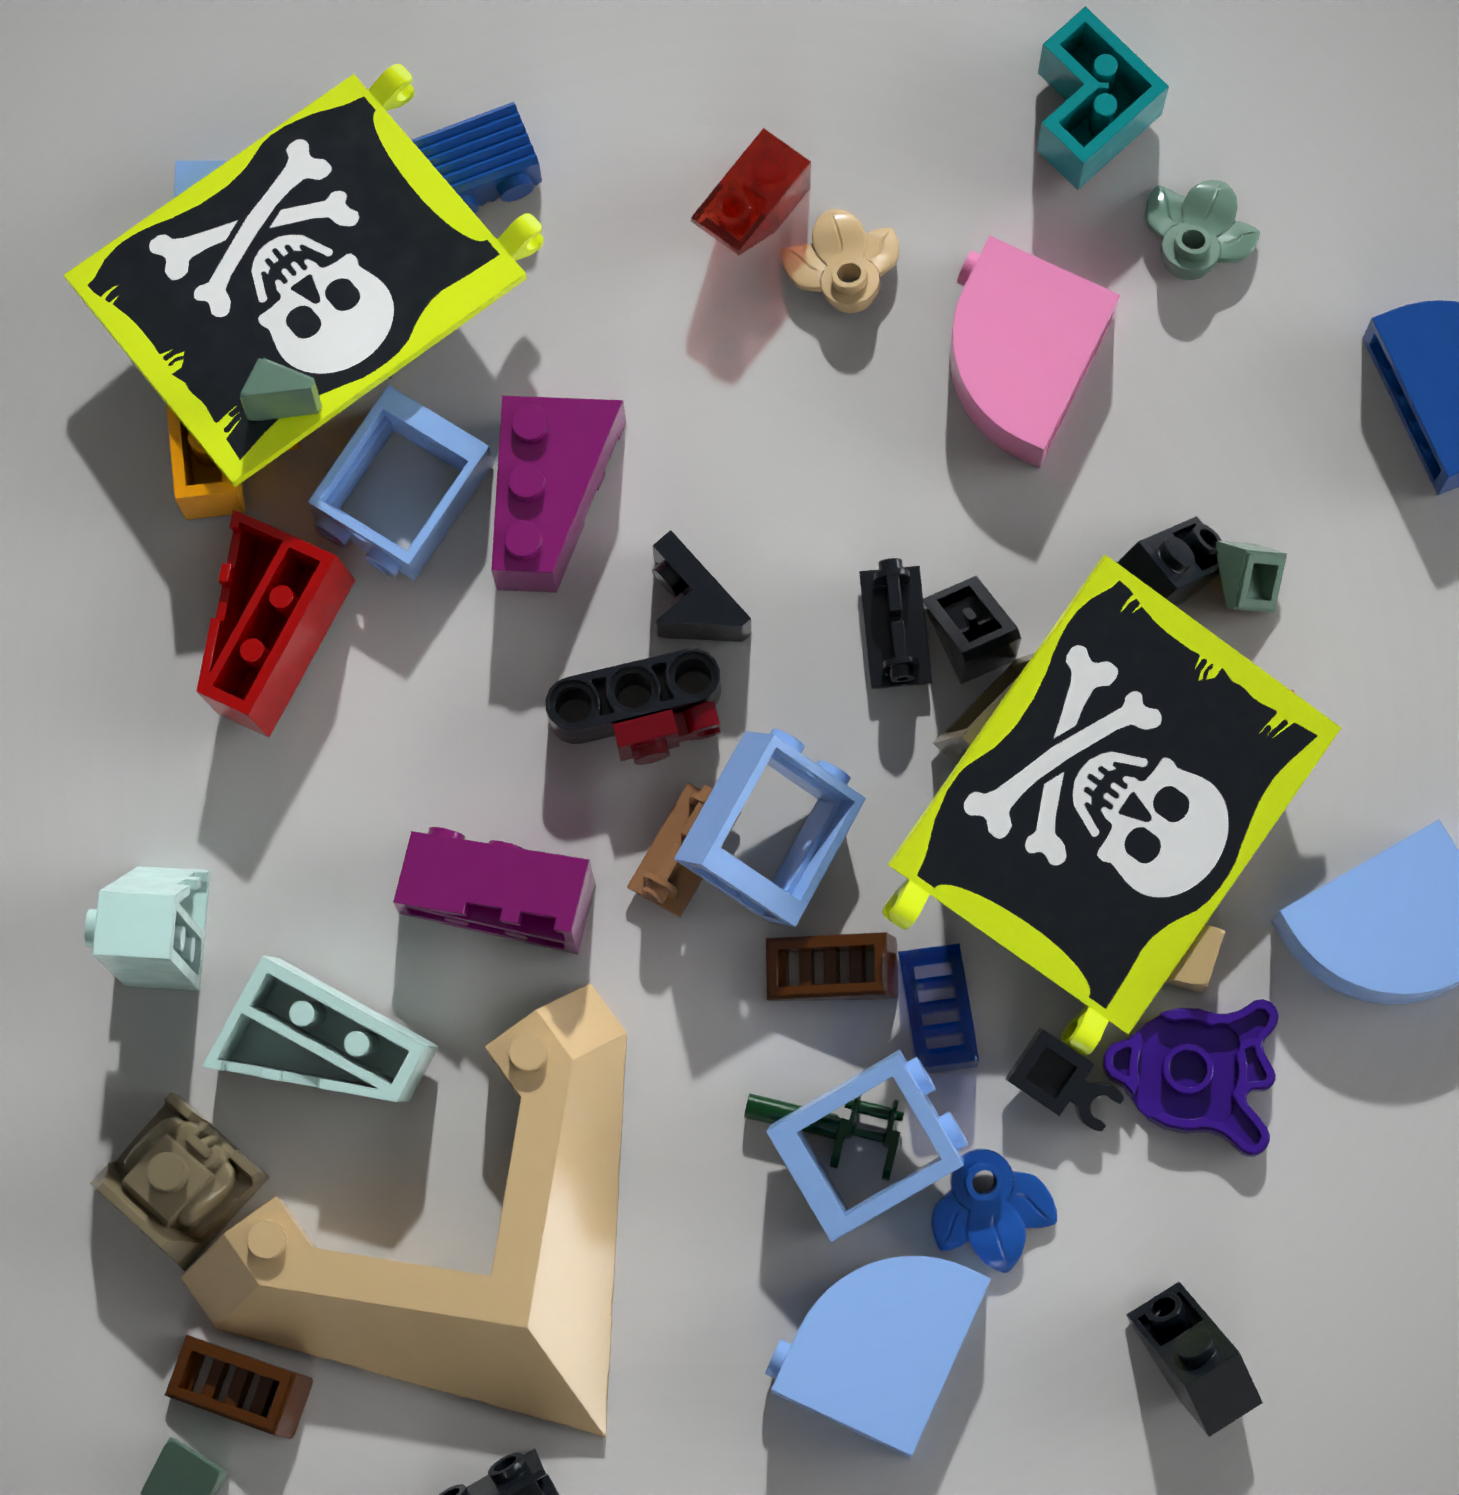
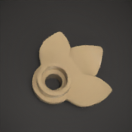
M829 209L822 213L815 222L812 231L813 243L783 248L781 250V263L790 281L799 289L822 292L824 298L837 310L844 313H857L868 308L874 301L880 290V277L896 265L900 248L897 236L892 228H880L866 233L861 222L852 213L841 209ZM849 279H857L851 283L843 282Z

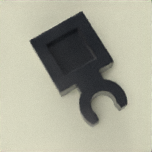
M1040 1027L1005 1078V1080L1058 1116L1062 1114L1069 1102L1073 1103L1079 1120L1096 1131H1103L1106 1125L1092 1115V1101L1101 1095L1107 1096L1118 1104H1121L1124 1100L1122 1093L1114 1086L1100 1081L1092 1083L1086 1081L1085 1078L1095 1064Z

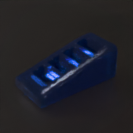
M960 943L899 951L898 958L913 1058L918 1057L928 1074L977 1067L979 1056ZM949 963L950 975L915 979L914 967ZM953 987L954 998L919 1002L918 992ZM956 1011L957 1021L923 1026L922 1015ZM960 1034L961 1045L927 1049V1038Z

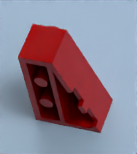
M233 509L229 526L233 533L227 563H222L218 581L222 585L216 617L210 620L196 692L217 714L269 738L352 588L355 579L337 555Z

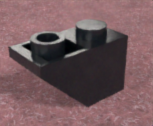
M1196 516L1138 541L1117 563L1177 607L1220 575L1216 556L1219 552L1216 548V542L1222 540L1212 528L1203 524Z
M1177 1282L1126 1314L1130 1324L1179 1401L1209 1437L1263 1403L1240 1352L1180 1282Z

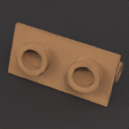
M689 782L627 885L629 890L680 918L703 879L675 861L674 857L713 789L707 785H703L702 789H699Z

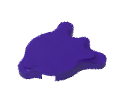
M1264 999L1254 1000L1239 1011L1228 1014H1215L1199 1008H1175L1168 1010L1147 1022L1129 1039L1110 1045L1103 1056V1071L1110 1081L1125 1090L1137 1110L1153 1124L1165 1130L1184 1134L1212 1133L1225 1139L1242 1155L1255 1157L1267 1148L1270 1142V1133L1262 1120L1248 1105L1247 1095L1250 1092L1267 1091L1276 1081L1275 1071L1264 1053L1263 1044L1277 1026L1279 1014L1276 1007L1270 1001Z

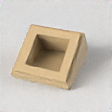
M1204 925L1165 983L1202 995L1208 987L1225 930Z

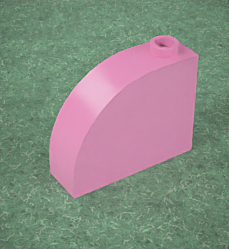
M989 236L981 254L974 251L969 253L957 279V283L964 286L955 310L951 335L950 368L952 380L964 410L980 432L1005 452L1040 468L1111 325L1120 295Z

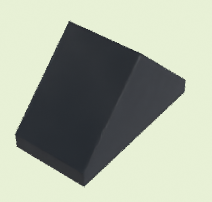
M977 576L923 599L925 611L960 684L1009 664L1016 659L1021 642L1019 629Z

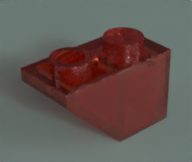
M763 128L692 215L691 222L737 255H741L774 234L810 190L811 161Z

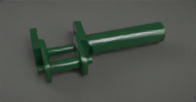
M749 1093L744 1118L773 1124L802 1106ZM860 1095L854 1101L852 1100L845 1104L844 1108L851 1109L849 1120L839 1118L838 1114L829 1113L802 1129L803 1132L836 1139L830 1167L836 1169L838 1168L844 1139L857 1136L882 1142V1145L888 1149L881 1180L889 1181L901 1133L892 1130L894 1120L902 1122L904 1113L897 1111L899 1100L894 1099L891 1107L862 1101V1095ZM857 1113L888 1120L885 1134L855 1127Z

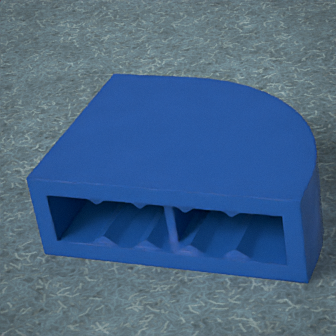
M1443 300L1423 301L1395 308L1371 318L1362 339L1437 495L1458 488L1459 302Z

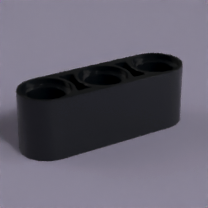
M696 648L684 649L569 676L557 681L548 691L545 699L548 721L553 733L561 741L570 744H583L613 737L612 724L671 709L673 713H677L707 702H715L716 706L721 695L720 668L716 660L708 652ZM698 671L705 674L709 678L710 683L704 691L698 694H688L678 688V679L687 672ZM630 685H639L645 687L651 695L643 706L628 708L618 702L619 693ZM571 699H580L586 701L591 706V710L583 720L567 722L558 716L559 709L565 702Z

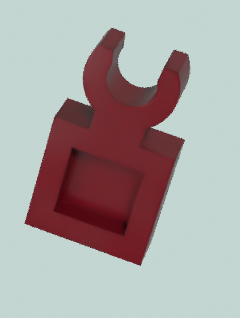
M715 702L698 704L677 713H673L671 709L612 724L620 760L633 759L636 765L650 764L670 756L669 749L680 747V742L700 740L721 734Z

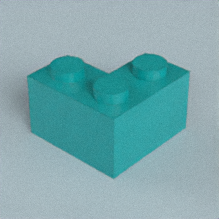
M1086 6L1042 45L1038 74L1066 101L1042 122L1037 151L1079 190L1162 115L1169 86Z

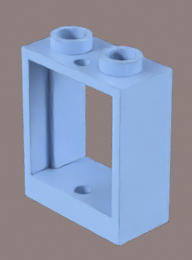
M388 385L308 500L314 519L317 521L314 527L323 536L339 546L345 547L347 542L350 541L367 551L365 559L382 573L395 578L398 572H401L415 581L494 465L490 447ZM393 431L460 471L407 551L340 510Z
M772 729L770 734L745 731L674 860L764 920L796 927L866 798L847 785L851 778L843 770L821 760L816 764L801 754L805 748L804 744L790 734L778 729ZM766 765L818 799L773 882L721 848Z
M900 1049L774 1122L766 1131L831 1242L964 1166V1159L959 1151L968 1145L964 1134L950 1112L939 1117L927 1094L936 1090L927 1071L917 1056L907 1062ZM893 1077L940 1157L848 1209L802 1129Z

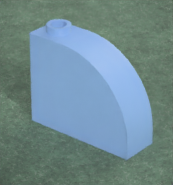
M1438 819L1279 910L1271 923L1296 960L1315 978L1340 993L1363 1001L1393 1005L1410 1004L1440 996L1459 986V850Z
M926 1256L887 1258L854 1270L827 1289L815 1302L805 1316L792 1344L780 1339L765 1372L766 1375L776 1379L771 1388V1393L911 1458L991 1278L955 1262Z

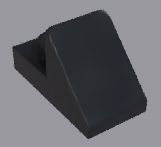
M671 530L652 545L654 562L657 565L652 569L653 574L673 597L676 598L680 593L684 595L681 600L657 619L656 630L659 637L743 642L752 634L750 616Z

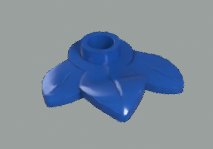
M985 1148L973 1149L962 1155L964 1166L951 1172V1189L934 1206L931 1219L933 1236L940 1251L958 1248L969 1241L974 1252L985 1264L1002 1273H1008L1022 1255L1026 1241L1025 1228H1043L1055 1225L1057 1222V1209L1053 1197L1038 1177L1030 1173L1012 1171L1007 1160L993 1150ZM983 1170L990 1171L994 1178L991 1188L985 1192L975 1191L972 1185L974 1176Z

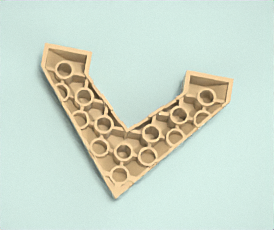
M590 983L536 1009L485 1046L490 1058L521 1099L491 1276L319 1249L314 1245L287 1204L277 1196L223 1233L181 1276L186 1286L218 1330L606 1437L627 1032Z

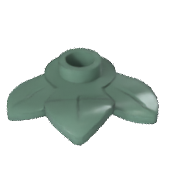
M1219 180L1203 181L1191 188L1186 197L1163 186H1156L1150 193L1145 212L1146 225L1153 234L1162 240L1160 247L1161 256L1167 270L1174 276L1184 280L1199 279L1210 272L1217 263L1240 262L1251 255L1256 248L1260 231L1249 224L1235 221L1238 208L1237 197L1227 183Z

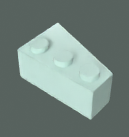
M137 866L99 890L97 909H89L86 915L84 932L86 947H93L92 955L126 987L200 991L211 870Z
M262 956L202 1067L386 1101L406 1102L412 1098L439 1046L278 957Z

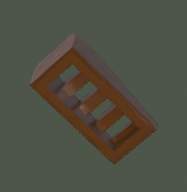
M887 932L766 938L767 1000L897 999L898 961L896 937ZM840 951H849L850 983L840 984ZM865 951H874L875 982H866ZM789 952H799L800 986H789ZM814 952L824 953V984L815 985Z
M186 1335L164 1396L274 1436L291 1439L296 1433L313 1384V1379ZM205 1356L214 1358L202 1394L193 1390ZM231 1364L237 1367L223 1402L218 1400ZM256 1373L261 1375L250 1409L246 1410L242 1407Z

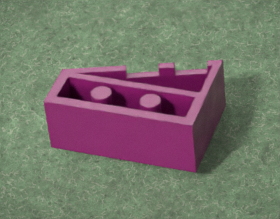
M502 395L491 566L497 590L557 593L585 525L584 520L596 491H599L604 479L605 469L617 439L620 440L626 425L623 400Z
M430 827L428 834L411 831L393 903L398 913L578 955L593 897L595 880L589 859L527 850L503 841L491 840L489 843L465 840V836L459 832L441 827Z

